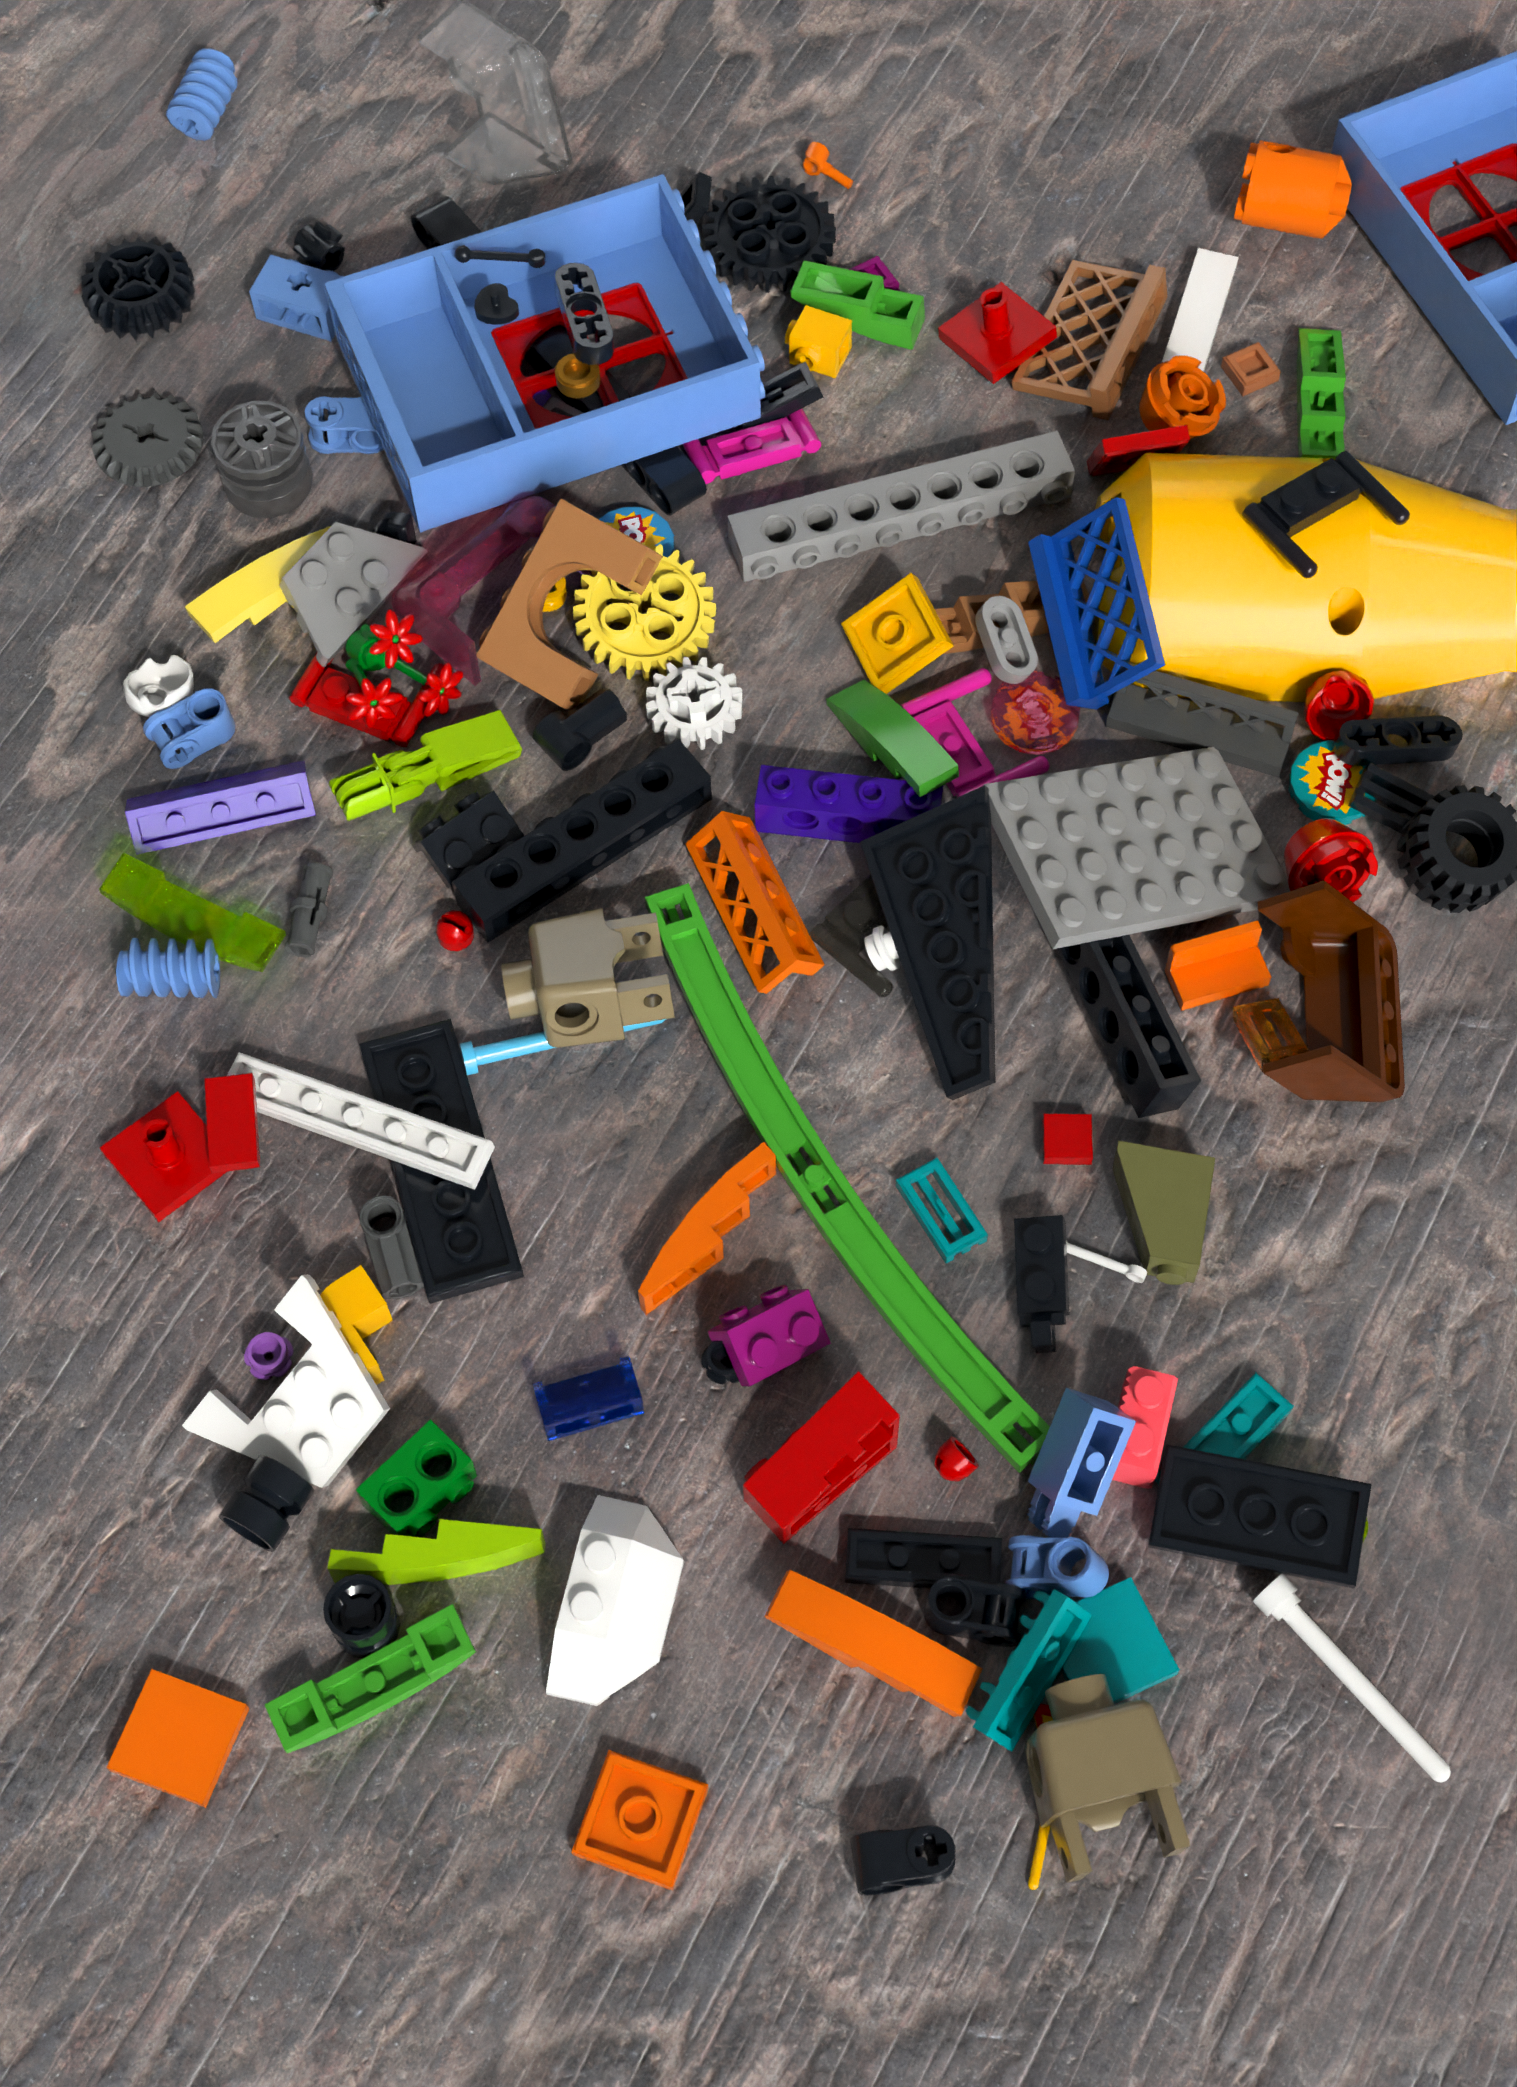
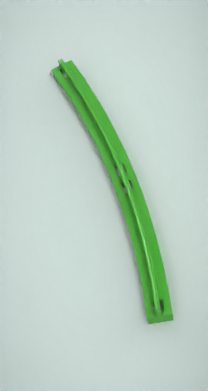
M689 883L646 896L645 904L648 913L656 912L661 945L709 1049L761 1142H765L776 1155L777 1168L825 1241L899 1339L983 1436L1018 1473L1029 1464L1033 1466L1050 1426L1014 1390L939 1304L867 1210L829 1154L780 1074L752 1023L708 931ZM677 904H680L685 917L683 920H680L675 908ZM662 909L665 910L670 924H667ZM799 1148H804L814 1165L808 1166ZM824 1186H829L841 1204L840 1206L836 1207L823 1189ZM1017 1422L1035 1441L1030 1444L1013 1427L1014 1423Z

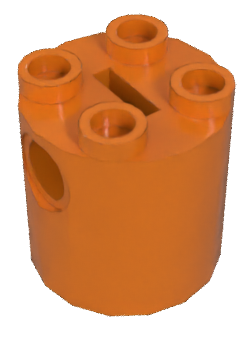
M1262 140L1259 141V144L1251 142L1242 177L1243 179L1250 180V183H1242L1234 219L1241 220V224L1323 239L1345 217L1351 193L1352 181L1342 155Z

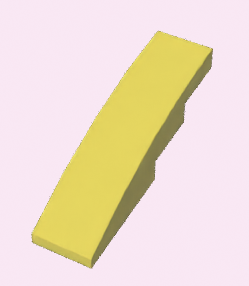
M331 526L298 538L256 559L221 580L185 606L189 616L214 643L218 642L246 619L255 626L283 603L287 602L279 586L282 577Z

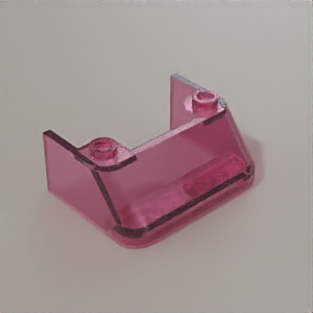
M526 497L493 508L400 585L392 595V607L398 622L406 615H413L414 623L409 631L423 637L422 642L444 661L450 663L456 671H462L463 677L474 686L481 682L475 643L447 618L458 609L463 594L530 538H537L539 540L543 532L544 519L550 509L555 507L553 503L543 497ZM591 570L578 571L580 574L593 576Z

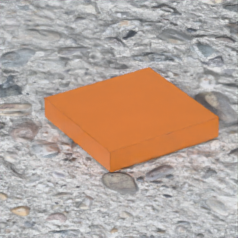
M151 1669L106 1768L110 1772L206 1808L250 1708L245 1703Z
M608 1750L572 1848V1855L673 1891L709 1789L708 1784Z

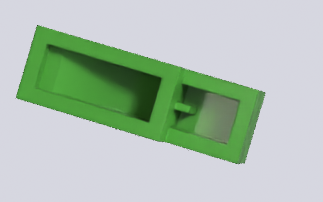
M803 261L791 289V298L802 305L852 320L853 332L886 344L913 350L925 320L924 296L884 288L883 276Z

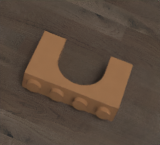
M560 499L557 506L551 508L543 522V532L536 545L526 552L521 564L522 571L515 584L505 591L500 602L501 610L494 623L489 625L481 635L479 641L480 649L475 657L562 708L573 709L586 699L599 674L563 654L549 641L544 630L542 618L543 607L548 593L564 576L575 571L592 570L600 572L642 595L663 556L569 502Z

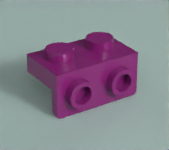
M787 1285L772 1288L760 1295L762 1303L750 1309L744 1305L725 1312L719 1316L721 1324L707 1331L711 1341L723 1342L741 1386H752L831 1344L809 1289L789 1290Z

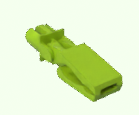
M501 710L425 733L420 738L423 747L416 751L398 750L379 758L373 753L372 764L331 779L328 785L336 796V800L341 809H343V813L348 821L389 806L391 811L395 813L396 805L420 796L428 785L436 782L440 791L447 790L520 757L522 747Z

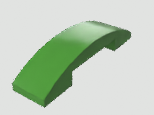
M451 1604L406 1628L408 1635L316 1683L311 1679L264 1704L285 1752L290 1753L322 1741L391 1708L437 1681L476 1653L455 1606Z

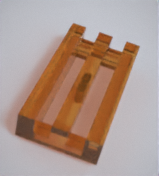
M1279 998L1233 1007V1021L1262 1072L1263 1064L1309 1051ZM1270 1011L1272 1019L1288 1046H1282L1275 1034L1273 1025L1267 1020L1264 1012ZM1249 1015H1251L1253 1021L1255 1022L1257 1028L1259 1029V1031H1260L1262 1037L1264 1038L1266 1044L1268 1045L1269 1049H1268L1267 1046L1265 1045L1263 1039L1261 1038L1259 1032L1257 1031V1029H1256V1027H1255L1254 1023L1252 1022V1020H1251V1018H1250Z

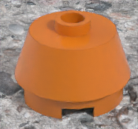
M1174 356L1170 361L1156 365L1149 374L1139 403V413L1144 425L1149 431L1188 425L1190 439L1208 434L1217 426L1220 413L1226 407V395L1220 380L1217 378L1212 382L1208 375L1198 368L1202 362L1190 356Z

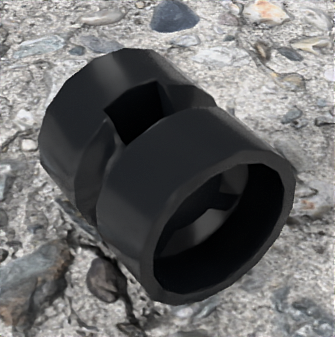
M260 1455L243 1479L247 1487L246 1490L233 1493L219 1514V1518L246 1540L267 1551L274 1552L290 1529L287 1521L288 1516L300 1514L314 1493V1489L305 1479L287 1466L268 1456Z
M354 1574L339 1580L327 1593L323 1607L325 1622L342 1650L349 1655L363 1659L395 1642L398 1638L401 1625L398 1610L389 1592L379 1580L370 1575Z

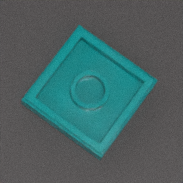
M1131 1577L1102 1590L1095 1596L1086 1597L1076 1602L1091 1613L1092 1617L1061 1668L1066 1681L1089 1675L1105 1674L1113 1703L1116 1704L1178 1675L1180 1669Z

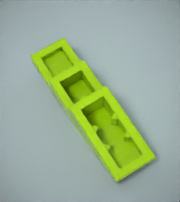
M439 1519L436 1539L385 1534L382 1554L331 1549L327 1569L335 1583L346 1576L354 1574L370 1575L382 1582L383 1585L443 1581L496 1570L544 1554L546 1542L542 1529Z

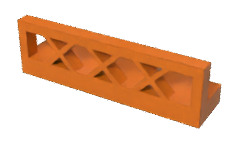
M721 811L687 841L685 845L758 993L767 994L792 972L813 976L825 964L751 818ZM716 836L721 844L717 864L710 862L703 848ZM728 871L735 872L739 880L735 901L729 900L725 892ZM747 908L753 909L758 918L754 938L747 937L743 929ZM765 946L773 948L780 962L767 975L762 967Z

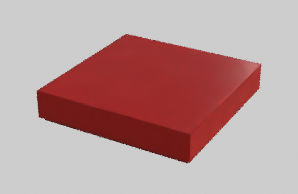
M1188 425L1102 439L1087 459L1089 475L1093 477L1126 471L1145 453L1179 454L1190 440Z

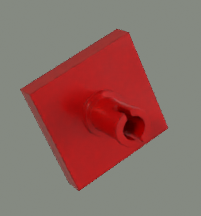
M1002 282L993 288L985 290L977 300L938 327L939 339L992 384L998 382L1057 338L1056 326Z
M178 1091L100 1147L103 1156L158 1223L226 1173L211 1172L208 1157L207 1125Z

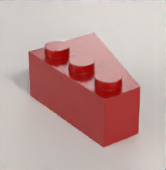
M858 1371L802 1427L795 1430L775 1454L769 1459L764 1458L747 1472L744 1477L746 1482L743 1484L744 1501L777 1538L785 1544L897 1448L900 1415Z

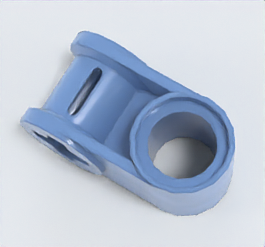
M323 396L311 400L306 405L304 411L306 422L311 426L308 434L309 443L315 451L323 454H374L384 450L361 397L332 398ZM325 408L328 410V420H325ZM324 431H327L328 442L324 441Z
M201 689L175 705L154 713L146 720L143 732L149 740L154 741L161 751L160 760L166 768L176 769L187 765L194 758L214 747L226 743L235 733L236 725L224 696L214 689ZM216 715L215 717H213V718H211V719H207V718L210 717V716ZM162 724H166L167 728L163 729ZM179 748L180 754H177L175 750Z
M1020 1535L1009 1539L1008 1548L1013 1551L1011 1577L1005 1581V1584L1024 1589L1027 1592L1026 1599H1036L1033 1597L1036 1591H1043L1051 1595L1054 1589L1068 1597L1086 1598L1095 1596L1107 1584L1109 1577L1107 1563L1080 1538H1043ZM1081 1559H1086L1083 1570L1077 1575L1071 1576L1072 1567Z

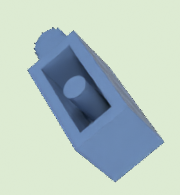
M1066 1388L1028 1479V1482L1036 1488L1030 1503L1032 1506L1028 1508V1520L1039 1530L1043 1529L1042 1532L1049 1536V1538L1070 1537L1069 1534L1073 1532L1071 1529L1075 1527L1081 1511L1097 1516L1136 1421L1107 1400Z

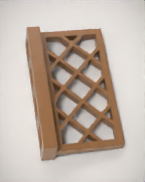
M1072 260L1044 316L1055 324L1057 337L1062 335L1067 344L1049 352L1044 347L1023 362L1012 380L1013 390L1092 407L1093 417L1109 420L1167 300L1165 268L1149 265L1146 273L1142 274ZM1078 276L1095 279L1097 284L1080 291L1074 286ZM1123 285L1135 287L1133 293L1119 299L1112 292L1113 289ZM1104 294L1109 303L1090 310L1085 301ZM1075 305L1079 307L1082 314L1062 321L1059 316L1061 311ZM1116 313L1120 318L1119 323L1102 329L1097 320ZM1089 324L1094 333L1075 341L1070 331ZM1101 343L1105 349L1104 354L1087 360L1082 351ZM1074 354L1080 364L1059 371L1054 362ZM1047 366L1052 373L1051 376L1041 380L1028 378L1030 372ZM1084 374L1090 380L1086 390L1069 387L1067 381Z

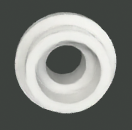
M882 925L873 928V934L866 936L864 942L874 967L878 971L886 968L893 971L900 968V959L890 931L888 932Z

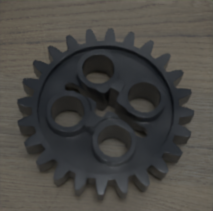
M769 176L767 184L761 185L759 180L753 177L752 187L747 188L741 182H737V193L734 194L729 190H723V201L713 200L712 211L705 213V224L702 226L704 251H710L715 266H719L720 277H725L732 273L733 285L736 286L743 280L748 281L749 291H752L759 283L763 284L765 293L770 292L772 284H778L784 292L787 289L788 281L792 280L795 282L803 261L827 265V257L833 256L834 243H836L834 214L828 213L827 201L819 202V192L814 191L805 195V183H801L793 189L790 187V178H786L781 185H775L774 177Z

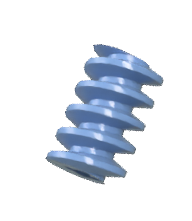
M209 48L196 51L192 62L186 70V74L180 82V86H178L174 97L168 105V109H166V117L169 123L186 136L195 140L205 141L213 135L214 128L220 121L219 116H222L226 104L229 103L232 97L231 93L238 86L237 78L234 75L235 66L229 56Z
M132 938L128 951L121 950L118 955L116 966L118 990L120 995L124 997H129L134 989L137 995L141 997H148L152 990L158 997H166L172 989L174 995L179 998H184L189 993V990H191L194 997L203 998L209 990L211 995L217 998L220 987V960L213 940L207 939L203 952H198L194 939H188L184 952H179L176 939L169 938L165 951H160L156 938L150 939L147 951L141 950L138 938Z

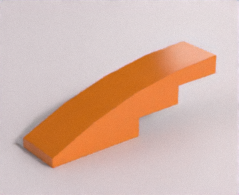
M762 1142L728 1170L691 1208L664 1244L638 1289L640 1308L646 1315L724 1259L723 1240L721 1237L750 1217V1198L748 1195L776 1175V1155L765 1142Z
M792 1570L786 1571L764 1616L848 1667H860L901 1692L910 1691L953 1717L962 1716L983 1669L900 1622Z

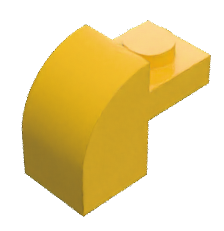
M362 1265L331 1283L320 1296L328 1310L333 1311L342 1326L340 1330L354 1354L358 1353L375 1384L378 1385L384 1381L377 1361L362 1339L387 1325L393 1319L386 1301Z

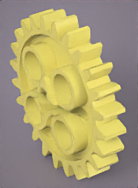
M659 544L655 551L662 556L663 545ZM675 550L669 557L663 556L642 595L634 591L621 590L619 588L621 586L620 583L600 572L591 570L593 576L582 574L581 587L583 589L575 590V603L578 605L573 606V619L578 621L575 623L576 635L585 636L583 638L584 651L596 648L594 652V662L596 664L608 658L610 660V673L613 674L620 666L626 667L627 679L630 680L636 670H642L644 680L649 681L651 670L657 669L660 674L666 676V664L669 662L678 669L683 667L684 656L694 662L698 660L699 650L697 647L707 649L709 643V636L707 634L714 633L715 620L712 617L716 616V603L710 602L713 600V587H704L706 584L705 572L692 575L694 572V560L691 559L682 565L679 564L680 551ZM667 593H675L680 598L675 601H668L661 596ZM643 609H648L646 614H642ZM615 622H622L628 627L623 630H613L609 625ZM661 631L670 634L671 637L665 640H658L651 635Z

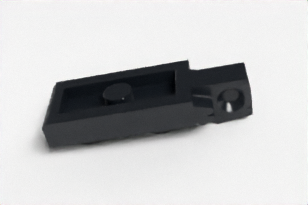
M1063 1215L1015 1218L1017 1314L1020 1317V1326L1031 1327L1032 1348L1036 1349V1353L1056 1352L1055 1325H1066V1315H1069L1065 1218Z

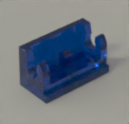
M629 1356L620 1358V1364L563 1381L543 1386L542 1381L532 1384L548 1441L644 1414L641 1392Z

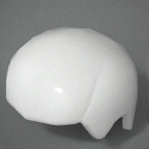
M171 655L165 664H159L151 658H147L140 668L130 672L123 682V692L129 707L137 714L148 718L154 713L167 709L193 694L194 688L191 665L177 655Z

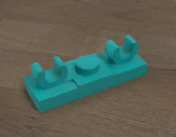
M1055 1589L1051 1595L1043 1591H1036L1033 1597L1044 1604V1607L1036 1620H1032L1025 1615L1021 1616L1020 1622L1029 1632L1023 1636L1017 1648L1009 1655L1006 1667L998 1679L1000 1681L997 1686L989 1682H982L980 1688L990 1695L983 1710L978 1711L971 1706H968L965 1710L966 1714L976 1721L973 1728L1011 1752L1045 1697V1691L1051 1687L1092 1617L1091 1613Z

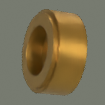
M574 353L564 356L556 365V384L562 394L571 398H584L590 396L598 389L600 385L599 365L582 363L575 357Z

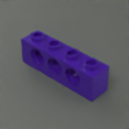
M761 765L755 798V828L757 832L860 843V841L942 805L943 786L919 797L906 780Z

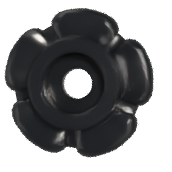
M713 1341L704 1350L701 1358L702 1366L707 1369V1377L712 1382L721 1385L728 1381L731 1383L739 1382L732 1363L727 1366L721 1363L722 1359L729 1358L723 1342Z

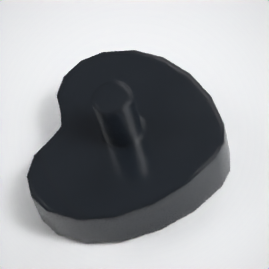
M501 283L490 284L477 295L474 309L476 318L479 321L500 325L512 322L519 316L518 303L509 297L508 289L505 285Z

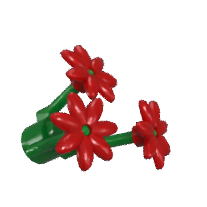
M388 609L385 617L386 627L381 624H371L370 626L363 624L360 630L355 631L349 637L346 644V653L350 659L346 662V668L354 674L362 689V693H349L345 696L349 703L356 705L348 714L349 720L355 721L365 716L366 726L372 729L377 723L378 714L388 720L395 719V714L389 706L395 705L403 699L401 693H388L392 684L390 678H385L375 688L373 683L367 679L363 671L364 669L366 671H377L385 666L388 669L394 667L424 685L425 691L420 693L418 699L421 702H428L424 710V715L427 717L434 714L437 709L440 714L446 715L449 710L448 699H459L461 697V691L456 686L462 680L463 672L458 670L452 674L450 663L447 662L443 666L439 677L434 673H429L426 676L405 663H412L414 660L413 654L407 645H415L423 640L421 635L409 632L414 623L413 615H406L398 623L395 612L392 609Z

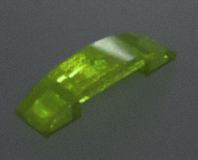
M126 853L121 855L99 888L100 893L117 906L186 945L188 939H194L197 950L203 952L206 940L212 939L216 953L219 955V960L242 968L263 972L286 936V931L244 911L242 916H238L166 881L163 871Z

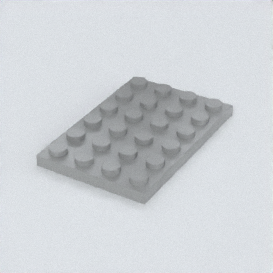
M1215 747L984 784L989 788L991 824L1052 949L1258 910L1259 901L1290 892L1285 874L1222 756Z

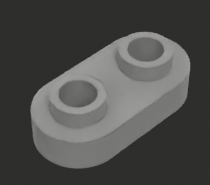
M993 596L978 610L975 617L976 627L994 674L1006 683L1019 684L1024 682L1036 669L1038 664L1037 652L1019 606L1007 597ZM993 621L997 622L1000 628L996 627Z

